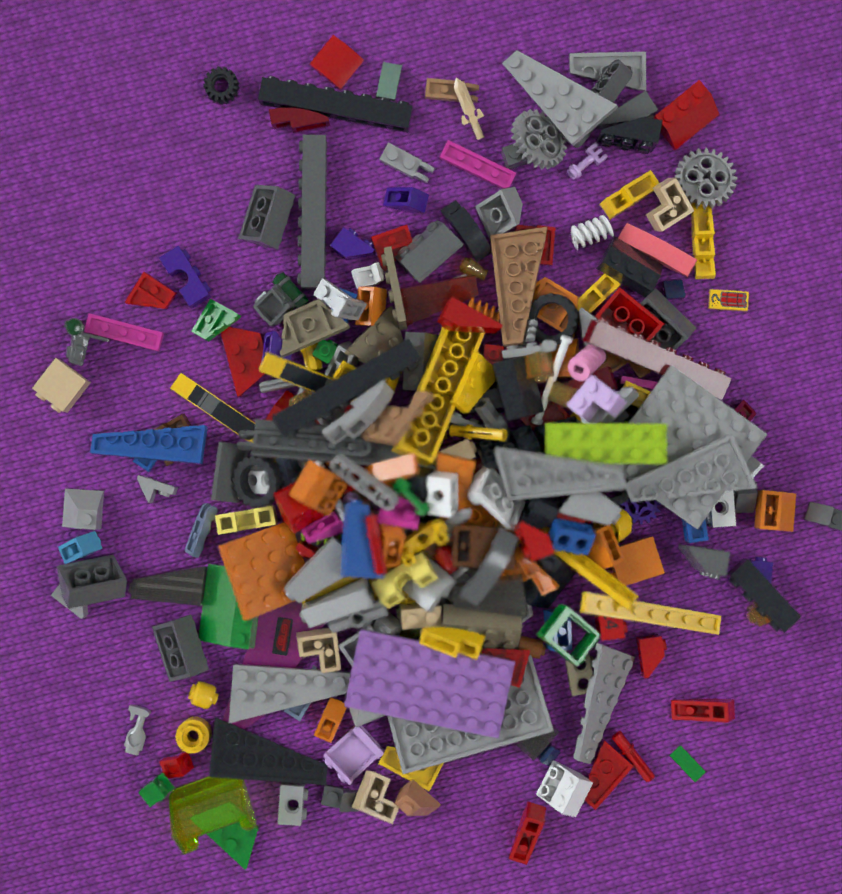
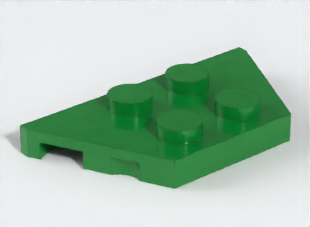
M232 801L191 817V820L242 868L246 869L248 867L259 826Z

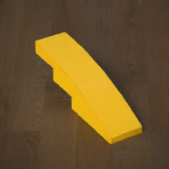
M693 202L691 204L694 210L691 213L693 258L697 259L694 265L695 279H714L716 276L713 240L715 232L712 209L710 205H707L704 210L701 204L696 208V203Z
M604 274L578 299L577 310L579 311L582 307L591 314L621 283Z

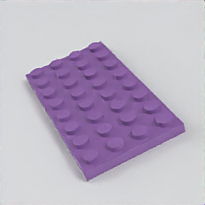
M360 629L345 707L499 738L515 664L514 660L481 653L477 660L460 653L455 658L421 645L419 640Z

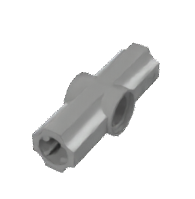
M377 599L374 600L372 607L328 621V625L333 633L350 627L360 628L366 622L387 616L388 610ZM355 614H360V615H362V616H361V617H355V616H353V615H355Z

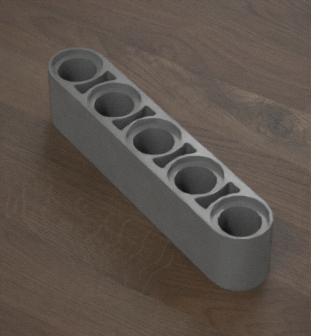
M616 59L607 67L591 91L614 102L631 79L632 71L623 62ZM592 131L589 132L573 147L578 148L582 146V144L586 141V139L589 137ZM561 133V136H562L568 143H570V142L565 138V136Z

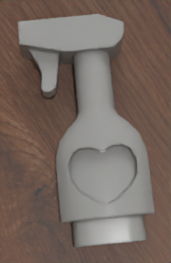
M130 704L128 710L131 717L129 720H133L135 715H138L135 727L127 733L124 744L126 747L125 752L139 755L146 738L143 730L144 721L151 714V711L148 708Z

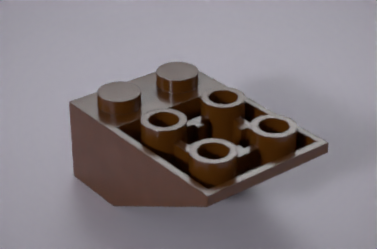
M454 526L453 566L455 568L479 569L492 548L491 543L500 528ZM505 529V530H507L508 532H510V533H512L513 535H515L514 530H512V529ZM515 548L504 569L515 570Z

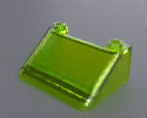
M208 776L179 787L169 795L171 836L183 855L198 849V837L239 822L241 828L246 831L257 828L255 813L245 780Z

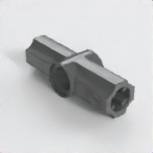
M482 397L479 399L474 408L482 418L485 427L506 429L507 433L511 432L505 418L500 411L496 410L489 398Z

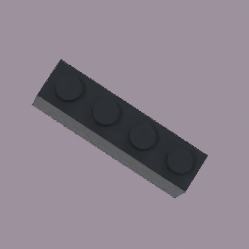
M743 558L727 573L730 577L728 581L736 589L739 587L744 592L742 596L749 603L753 602L757 606L755 610L762 617L766 616L770 620L768 624L776 632L779 630L785 633L801 618L800 614L748 559Z

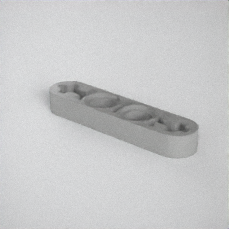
M339 454L330 462V468L335 474L383 509L392 510L398 503V496L393 490L346 456ZM352 473L358 474L360 480L355 479ZM368 485H373L376 488V492L371 491Z

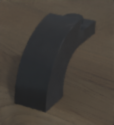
M456 200L440 210L443 217L459 235L467 251L476 262L492 253L488 241L476 222Z

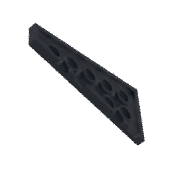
M215 717L209 777L326 785L328 767L326 764Z

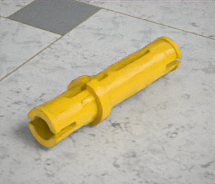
M452 424L449 428L451 437H465L468 440L477 438L505 441L507 438L506 429L474 427L472 424H467L466 426Z

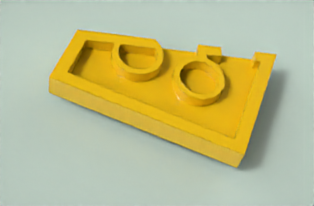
M473 353L451 401L462 413H468L496 381L492 365L480 353Z
M391 746L386 747L384 754L378 762L381 766L409 781L413 779L428 791H430L444 764L441 763L403 774L396 747Z

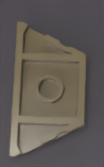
M317 299L284 314L283 344L280 355L284 358L345 331L350 326L342 318L334 316L332 310L320 299Z
M391 306L386 308L373 326H369L344 353L348 356L353 355L359 358V361L366 363L402 343L403 338L398 323L393 318V308Z

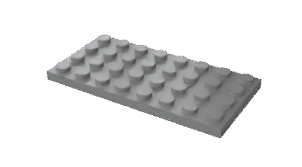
M529 655L520 688L509 687L499 738L388 716L403 774L553 732L531 655Z

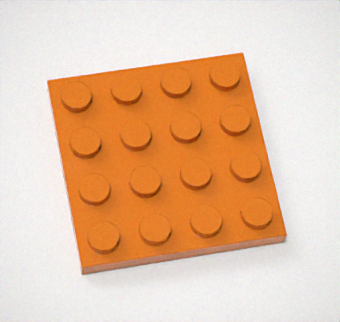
M285 522L218 546L244 621L294 602L286 596L285 585L305 565V562L298 553V550L295 549L298 545L296 536Z

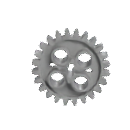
M529 109L515 118V122L512 123L513 128L511 129L514 135L511 136V139L516 140L513 146L519 148L517 153L523 154L522 159H528L527 164L533 162L534 168L539 166L541 170L545 167L548 170L551 167L554 168L563 160V157L566 155L564 151L567 149L563 144L567 141L562 139L559 129L548 117H545L543 111L539 114L537 109L534 111Z
M705 148L704 153L697 149L696 155L691 151L689 157L685 155L682 159L683 161H680L678 164L679 168L675 170L677 175L674 178H677L687 199L690 200V204L696 203V208L700 204L703 205L704 210L707 205H710L711 209H713L715 203L721 206L722 200L727 202L728 196H732V190L736 187L737 177L733 176L736 170H731L733 163L727 164L729 157L722 159V152L715 155V149L711 153H708L707 148ZM701 164H707L709 168H704ZM688 176H693L696 180L692 181ZM715 177H720L723 181L719 182ZM701 189L708 190L710 194H704Z

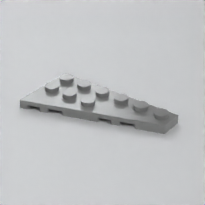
M517 50L502 63L572 146L577 144L618 108L613 102Z
M730 434L627 481L625 489L631 502L754 489L757 486L733 434Z
M500 447L495 449L508 501L626 488L623 467Z
M599 643L596 644L598 655L597 659H593L592 667L595 668L594 674L589 679L584 703L586 714L585 717L581 718L580 723L583 725V729L577 738L574 759L588 764L591 763L595 756V751L602 740L603 732L610 721L611 713L618 702L619 694L625 685V680L635 657Z
M234 664L229 723L345 694L348 691L350 672L332 671L322 673L321 670Z

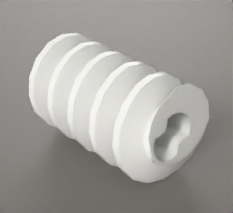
M601 215L599 220L593 218L592 222L589 220L585 221V225L580 223L578 228L575 225L571 227L572 242L577 250L579 243L584 248L586 247L585 241L592 245L593 238L600 242V236L604 240L607 239V233L611 237L614 236L612 226L604 215Z

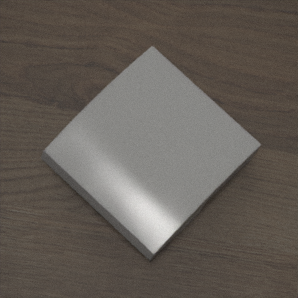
M429 558L438 579L423 588L418 586L414 580H409L402 589L422 608L432 613L441 597H447L457 581Z

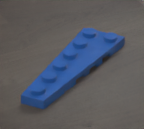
M206 425L160 430L150 429L145 431H125L123 433L93 434L90 453L95 455L203 464L208 427Z

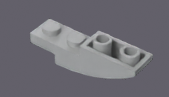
M384 380L351 402L354 407L352 410L323 429L324 436L333 445H336L348 435L354 439L381 414L394 394L393 390Z

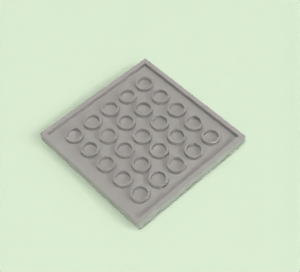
M670 365L628 423L667 424V463L730 434H733L747 463L767 435L672 365ZM664 464L607 465L623 467L625 478L632 480ZM725 491L655 500L698 529Z

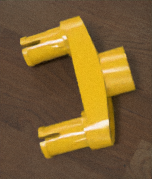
M435 519L426 524L418 523L417 530L412 529V533L404 540L401 557L405 566H411V562L414 564V554L436 541V543L442 545L444 541H448L447 526L443 520Z

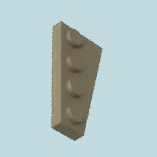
M391 246L385 247V254H382L381 257L383 266L388 268V273H385L386 282L391 284L392 291L388 292L390 302L395 304V309L392 310L394 321H398L400 331L407 330Z

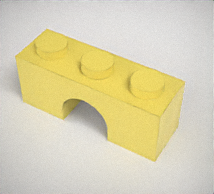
M275 505L215 515L218 535L278 524Z
M423 553L414 555L415 563L412 564L411 562V566H405L404 564L396 566L394 570L384 575V578H378L372 583L380 602L388 609L405 599L402 588L407 581L414 580L418 586L423 588L438 579L430 560Z

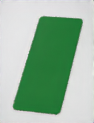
M679 746L670 754V757L694 782L705 773V770L682 746Z

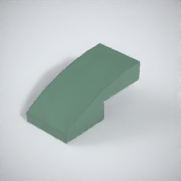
M383 62L376 98L384 97L391 101L396 100L402 65Z

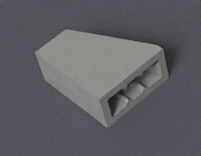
M599 491L570 494L559 508V512L562 514L606 525L615 524L620 518L619 512L622 510Z

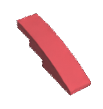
M626 223L618 237L620 240L661 263L664 267L686 277L689 276L697 262V259L628 223Z

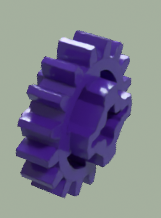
M629 498L620 505L624 506L623 510L629 513L632 523L638 520V523L643 525V520L650 523V517L653 519L657 518L654 513L661 512L657 505L662 504L655 499L652 500L653 504L649 500L642 501L644 507L638 508L639 505L636 502H631ZM628 503H630L633 508L632 512L629 510ZM650 511L647 515L640 517L642 512Z

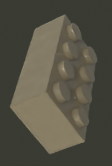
M444 604L442 627L463 629L484 635L483 647L518 649L522 630V609Z

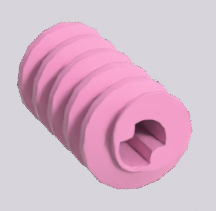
M591 344L585 346L569 362L568 369L571 376L578 381L588 379L604 363L606 359L605 351Z

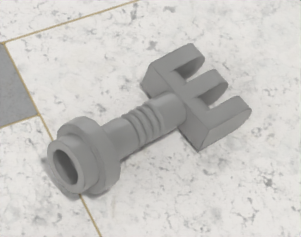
M530 320L527 323L524 342L518 345V348L525 347L527 342L532 343L535 340L534 334L537 330L535 327L538 321Z

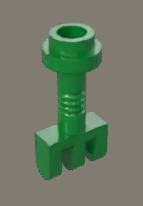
M399 477L393 484L392 489L399 497L404 495L418 509L415 513L423 517L431 509L428 506L429 503L426 501L423 504L408 489L410 485L405 479Z

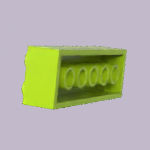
M545 423V455L600 464H667V424Z

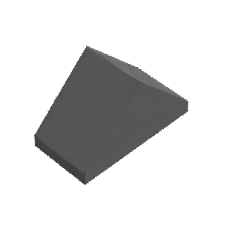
M757 489L733 491L735 513H753L758 494Z

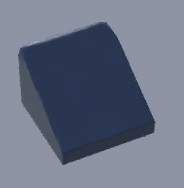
M682 280L663 281L664 297L667 300H678L686 297Z
M549 743L538 757L542 764L550 766L552 761H555L561 752L553 744Z

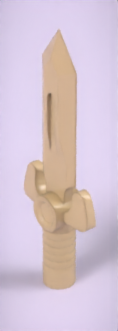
M456 78L454 90L464 114L469 117V120H467L465 116H462V124L470 123L477 140L481 139L484 135L478 119L484 115L480 109H477L478 115L477 117L475 116V107L464 82Z

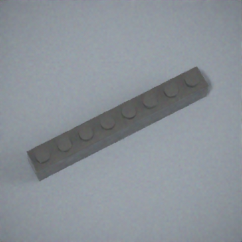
M303 135V141H299V151L303 152V160H299V171H302V179H299V190H302V197H299V209H302V216L298 217V227L302 228V235H298V247H301V254H298V266H301V273H298V285H301L302 290H316L321 279H326L327 137L326 135Z

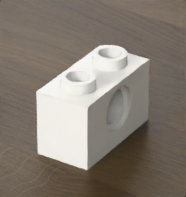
M435 471L426 480V488L428 489L426 501L431 508L428 511V515L452 517L458 512V474Z
M725 491L718 501L723 505L722 511L720 513L716 512L714 506L705 518L706 524H709V527L736 526L733 491Z

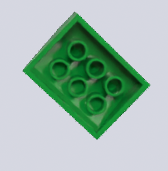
M208 564L198 637L201 641L247 650L255 648L259 616L247 621L243 620L225 566Z

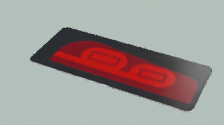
M278 617L272 650L273 654L287 656L293 619Z

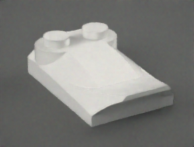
M483 466L475 474L468 491L470 501L475 505L482 504L507 529L515 530V525L518 523L525 501L523 499L508 501L502 477L494 468H484Z

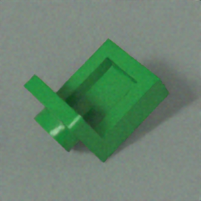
M329 339L327 341L322 340L318 343L312 355L329 364L338 345Z

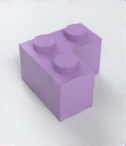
M591 374L567 406L589 422L600 408H603L615 418L627 402Z

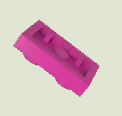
M398 496L399 501L392 510H385L381 507L378 523L417 530L420 514L417 515L415 513L418 509L407 498Z

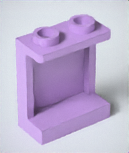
M354 725L324 753L323 757L325 758V764L330 769L334 768L338 772V778L343 783L347 782L350 785L374 760L379 759L384 754V749L363 726L356 728Z

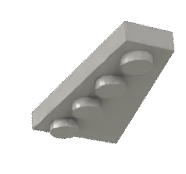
M646 52L570 53L569 74L598 81L607 67L614 60L619 59L632 71V77L625 87L646 91Z

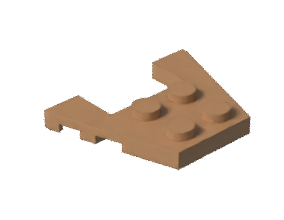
M416 391L408 408L386 406L375 421L362 432L361 437L369 442L396 445L411 427L410 422L415 416L422 414L424 411L422 408L427 402L431 403L434 396L429 392Z

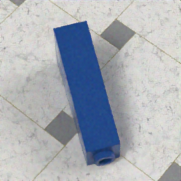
M351 500L350 504L344 505L340 576L384 578V574L376 575L370 540L366 536L368 532L365 516H370L368 505H362V501Z

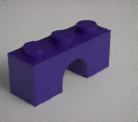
M177 246L159 257L172 277L178 273H186L188 275L187 285L179 291L189 307L193 309L211 298L209 293L211 288L206 281H201L199 277L201 272L196 265L192 266L189 259H191V256L186 249L182 250Z

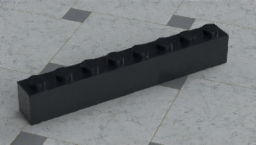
M274 76L262 77L258 96L260 105L274 108L306 109L332 119L405 133L409 132L413 106L405 101H398L396 103L384 97L375 99L368 94H361L359 96L354 95L353 92L348 90L338 92L331 87H324L323 89L311 83L302 85L294 80L281 81Z
M407 339L272 416V420L283 439L288 437L290 440L299 435L298 431L305 427L307 430L317 424L316 420L320 418L325 420L334 414L333 411L337 408L343 410L351 405V400L359 398L381 381L388 379L393 381L401 376L400 372L406 369L408 372L418 366L417 363L421 358L410 340Z

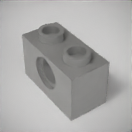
M281 783L278 812L279 825L301 826L303 820H306L307 808H304V800H308V789L305 788V784ZM289 800H296L299 806L291 807Z

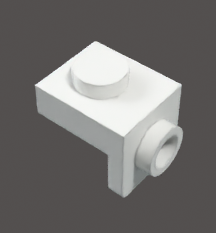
M379 262L351 271L356 289H358V286H375L384 280V272Z

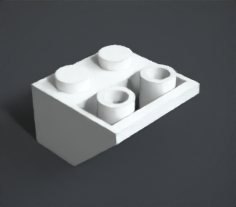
M553 760L536 795L561 814L576 817L593 782L581 773Z

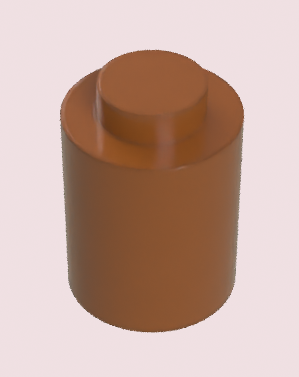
M520 636L517 650H531L529 655L532 658L540 659V656L545 654L546 645L543 644V640Z

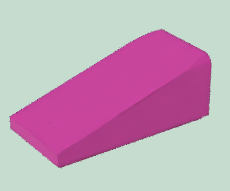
M333 511L330 516L326 515L302 529L301 532L308 543H312L343 533V522L337 513Z

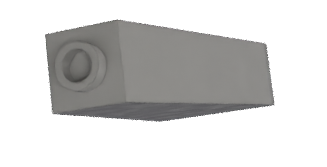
M332 536L287 582L285 594L290 600H296L300 603L344 577L340 576L342 542L337 537Z
M363 577L302 604L301 619L304 623L307 622L310 628L370 608L374 605V591L368 579Z

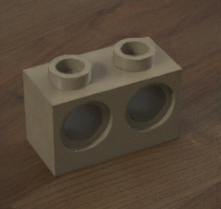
M589 653L586 654L584 667L580 669L565 659L572 696L587 693L588 684L586 687L581 688L578 686V682L580 679L586 678L589 683V679L593 676V656H589Z

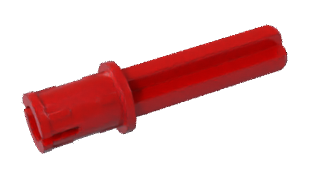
M377 514L365 516L368 532L366 536L370 540L376 575H383L387 573L380 536L382 532H380Z
M621 730L616 732L611 739L620 748L621 754L628 758L646 782L652 781L655 775L633 748L634 744L627 740Z

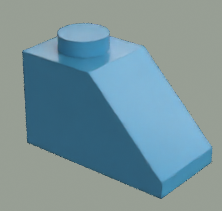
M96 531L68 541L59 546L58 549L64 563L69 564L102 549Z

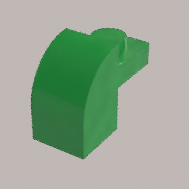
M162 772L141 788L138 793L148 806L152 807L158 801L163 800L175 787Z

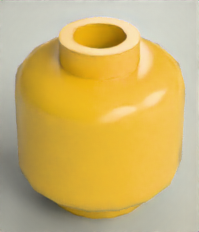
M199 681L196 685L193 684L191 686L188 699L191 700V704L194 706L209 709L212 704H216L219 694L216 693L214 685Z

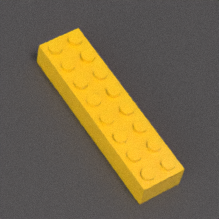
M442 327L416 390L429 392L434 398L431 403L427 402L424 405L422 414L415 416L410 422L411 427L399 442L393 446L392 452L401 456L417 454V463L425 467L434 462L455 409L451 401L473 353L478 352L485 333L457 332L446 330Z

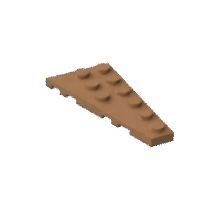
M547 227L490 235L500 323L503 325L501 332L504 347L521 345L524 342L546 240Z

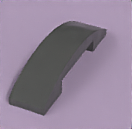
M502 527L500 528L491 543L492 548L473 579L468 580L460 593L461 597L476 606L483 600L509 561L518 541L517 536Z

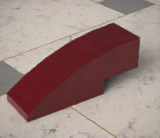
M299 108L269 109L273 129L291 126L293 133L330 126L329 117L310 110Z

